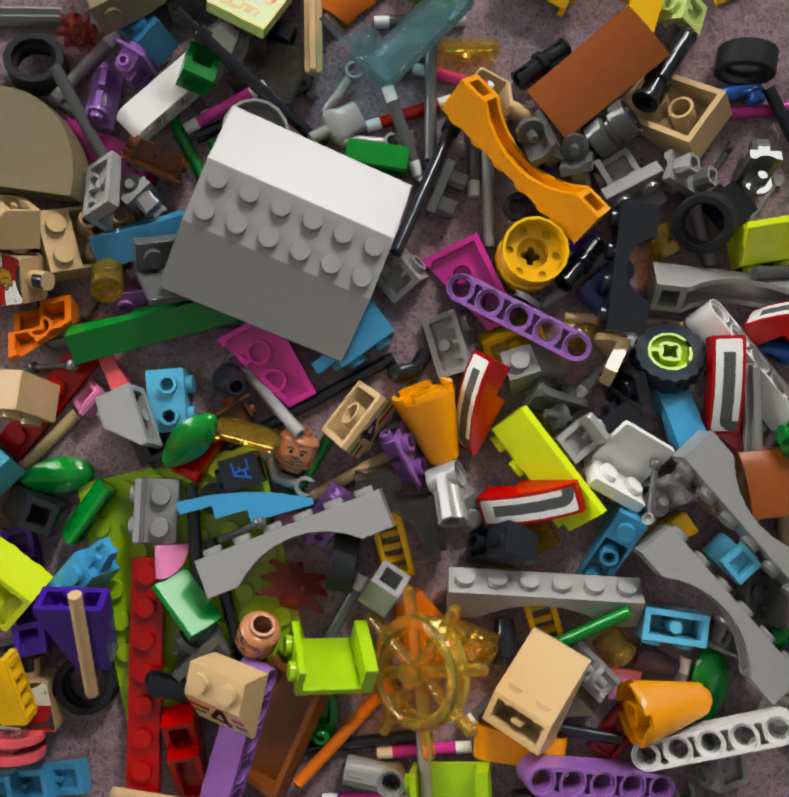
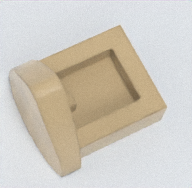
M596 333L593 343L609 357L598 382L610 387L632 340L612 333Z

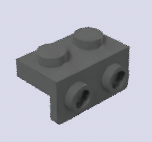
M760 567L741 585L737 584L735 601L741 600L750 608L754 614L751 619L755 624L768 625L779 629L786 627L789 599L780 590L782 587L781 583L776 578L766 574Z

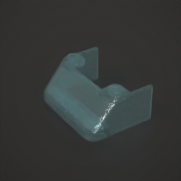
M421 0L385 37L370 25L358 27L349 36L328 12L323 14L319 20L377 84L392 86L472 9L474 0Z

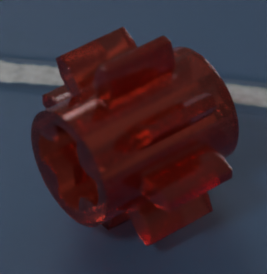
M73 7L71 13H68L66 16L61 13L59 14L63 25L57 26L56 30L59 36H65L63 41L66 48L73 45L79 51H82V47L88 44L94 45L91 34L97 33L98 30L95 24H89L91 18L88 12L81 15ZM74 27H79V32L75 33Z

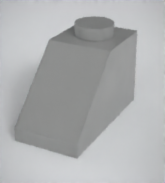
M529 343L500 353L499 361L510 367L504 379L509 394L531 388L530 383L539 376L551 378V381L569 376V371L563 357L539 344Z
M126 383L94 398L98 409L96 415L103 428L143 446L157 449L163 446L143 387Z

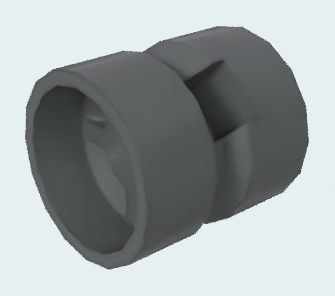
M619 98L605 108L604 116L596 115L583 125V132L594 150L602 158L606 159L621 148L622 141L630 142L643 132V128L629 105Z

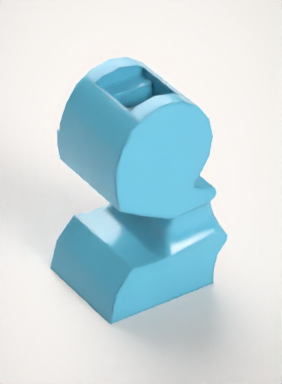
M721 532L700 550L713 566L721 570L725 576H730L736 584L741 585L762 566L744 542L736 544Z

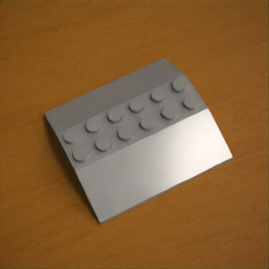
M233 105L208 155L186 208L158 287L342 362L371 299L395 239L412 185Z

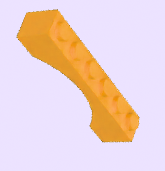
M478 74L464 78L459 82L441 108L449 116L450 122L460 128L470 138L471 143L492 160L496 169L504 172L514 182V186L519 192L526 194L534 202L537 210L542 215L548 217L561 227L567 239H570L575 244L587 235L611 208L589 186L572 184L557 179L542 171L539 167L535 168L530 164L529 159L517 146L508 130L502 113L499 95Z

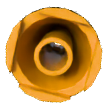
M440 377L441 383L432 384L430 379L412 384L398 391L399 398L394 395L391 397L395 409L409 432L413 434L417 445L430 465L438 466L453 461L459 456L455 391L453 381L448 377Z
M625 680L619 683L616 691V701L622 700L623 711L618 712L624 732L633 745L640 744L639 748L649 747L708 715L713 704L710 691L699 682Z

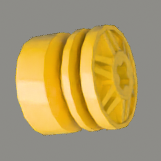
M541 216L525 217L515 222L500 241L493 258L494 268L501 283L510 291L515 292L519 290L526 294H534L546 288L566 266L570 254L568 239L561 227L552 220ZM525 254L529 255L528 259L530 261H533L531 265L526 264L527 261L523 258Z

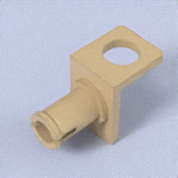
M480 67L475 74H478L483 80L487 79L493 82L494 86L492 89L499 95L504 119L507 118L519 124L522 118L533 117V109L513 100L510 81L484 67Z

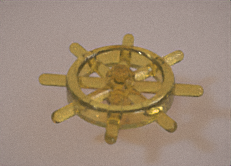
M406 585L402 592L405 616L396 618L387 625L374 612L367 613L365 617L367 623L378 635L374 652L379 673L374 688L381 705L387 712L378 727L380 735L387 736L396 722L404 728L418 731L420 733L422 756L425 761L431 762L435 759L436 755L433 737L434 729L448 725L453 721L466 737L474 738L477 736L478 730L476 726L464 714L462 709L468 697L470 677H485L489 673V668L485 663H468L464 648L452 630L462 613L461 607L456 604L451 605L442 620L429 614H418L415 589L411 585ZM406 632L408 634L409 650L400 641ZM421 632L431 638L424 651L422 648ZM440 651L442 656L437 657L436 655ZM394 654L402 662L400 666H393ZM441 678H447L446 692L437 683ZM395 679H399L403 684L400 691L397 687ZM414 692L417 710L408 704ZM428 693L440 706L434 714L430 713Z

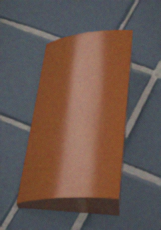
M628 5L526 92L545 114L547 120L560 137L564 139L567 135L575 133L670 54L651 29Z
M781 448L735 452L736 478L739 491L755 520L789 516V457L782 456Z
M277 655L271 656L268 665L277 669L278 676L247 780L248 783L266 797H281L288 792L331 695L295 696L293 682H288L287 663L289 660Z

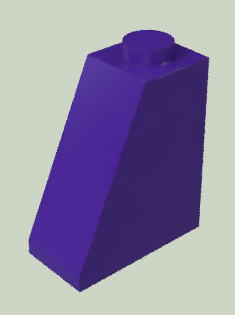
M43 586L32 609L33 615L77 669H80L67 595L73 590L82 592L95 670H111L118 649L110 588Z

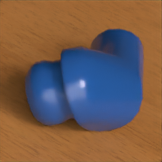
M758 83L719 88L727 91L729 103L747 101L750 106L755 107L761 105L766 98L763 93L765 91L764 87Z
M774 339L756 346L764 356L776 357V361L781 365H789V343Z

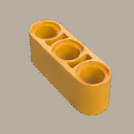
M480 720L476 723L472 755L475 758L517 766L521 757L533 753L485 720ZM557 735L552 747L542 754L565 756L568 737Z

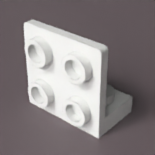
M626 420L610 434L611 438L607 442L598 445L583 459L587 485L590 488L638 513L646 506L641 483L651 475L650 460L658 458L663 465L675 452L672 446Z

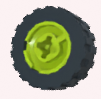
M655 323L646 329V334L637 337L631 353L630 364L646 373L649 390L658 391L660 394H677L679 391L689 389L690 385L696 382L705 364V346L701 343L700 337L694 334L688 327L685 328L678 323Z

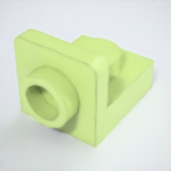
M663 0L657 22L659 24L675 22L679 28H692L688 37L693 32L700 36L708 7L702 0Z

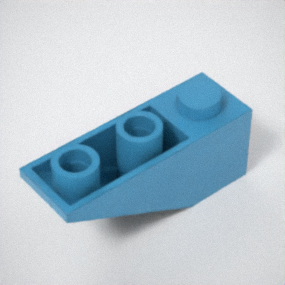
M150 13L117 30L120 36L128 43L134 41L148 52L147 58L154 62L157 67H160L179 46L161 21Z
M614 501L605 514L575 574L614 576L649 527L642 522V516L646 513L644 509L635 513Z

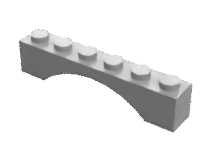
M653 262L645 284L647 300L650 301L649 310L681 313L688 309L702 306L711 299H715L721 304L761 308L770 304L789 301V278L753 279L751 273Z
M698 430L671 455L672 459L678 464L676 470L682 477L692 481L698 487L697 494L705 503L713 505L720 513L718 515L719 520L727 528L736 531L741 537L739 542H744L751 552L762 561V570L781 583L782 587L780 590L789 599V546L772 537L757 523L748 510L739 491L735 474L734 455L713 431Z
M372 485L354 491L355 498L343 503L342 497L336 498L323 504L324 511L313 514L312 510L308 509L293 515L295 522L283 526L280 520L263 528L264 534L255 538L252 537L250 532L232 539L234 546L223 550L221 544L202 551L204 558L196 560L194 563L207 598L217 596L246 583L252 571L263 557L277 545L292 537L306 533L328 531L349 534L363 539L393 527L395 522L382 488L374 491Z
M661 523L633 549L653 573L664 578L690 584L716 605L726 619L734 636L738 653L739 672L763 699L774 705L789 692V654L784 650L780 652L773 645L776 641L775 637L764 626L760 625L758 627L751 619L754 614L750 608L741 600L736 602L729 594L732 591L730 585L721 576L717 575L715 577L709 571L710 563L698 550L693 552L686 544L689 539L685 533L676 525L671 527Z
M448 567L446 585V616L480 618L489 613L508 608L548 606L572 610L597 619L628 605L633 613V618L615 626L637 628L645 606L640 578Z

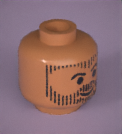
M303 426L306 430L305 435L298 439L288 429L281 432L274 456L279 462L278 466L283 470L301 474L303 470H309L313 466L320 443L317 438L312 436L313 430Z
M257 610L248 613L243 617L236 633L235 643L237 649L243 656L252 660L267 658L273 653L281 637L280 623L273 614L267 611Z

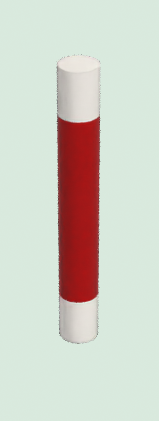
M451 94L437 98V111L442 110L441 108ZM424 103L402 109L405 120L409 121L424 116ZM390 113L365 121L367 134L394 125Z

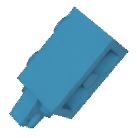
M372 300L367 305L342 362L322 355L311 365L318 375L323 374L331 367L336 372L342 368L345 370L349 366L354 370L368 360L365 355L374 348L377 352H380L393 342L390 337L395 334V331Z
M109 537L99 539L89 548L75 551L46 586L104 588L121 569L114 560L119 551L112 544Z

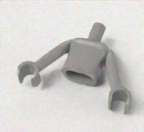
M349 61L346 64L342 74L343 80L321 109V122L323 126L307 134L310 140L318 143L329 137L339 148H346L347 140L350 138L388 144L387 141L395 136L393 132H389L385 137L356 136L365 132L367 125L355 102L350 101L334 108L350 85H356L362 76V73L358 75H351L349 73L350 70L355 68L356 62Z

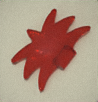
M271 559L269 563L277 571L263 574L260 578L273 583L275 586L263 588L257 591L256 595L275 597L280 600V606L296 611L301 606H304L320 615L324 614L322 606L312 596L328 597L326 591L316 583L317 581L327 580V576L318 573L304 574V563L302 561L298 562L292 569L279 560Z

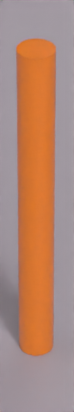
M384 683L374 691L293 778V781L299 788L302 789L391 693V690Z

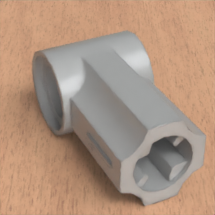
M453 460L427 469L425 478L430 492L434 495L438 525L443 528H455L464 525L468 517L463 487L467 485V478L463 466L458 460Z
M348 754L342 784L379 792L382 797H400L404 792V778L407 769L401 761L396 759H390L385 762ZM388 774H393L400 781L396 784H391L384 777Z

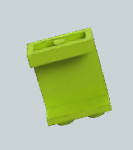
M354 620L351 635L346 638H301L298 621L291 622L289 635H284L283 653L284 655H289L287 680L288 682H293L295 696L373 693L379 669L367 620Z
M413 762L409 773H405L404 790L405 794H410V797H420L418 762ZM431 762L433 797H493L490 762Z

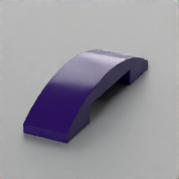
M22 527L0 532L2 538L14 544L23 554L45 568L36 532ZM38 596L16 620L17 625L12 626L14 648H17L20 658L50 652L51 636L36 619L32 611Z

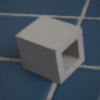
M384 559L358 601L384 618L398 600L411 576Z

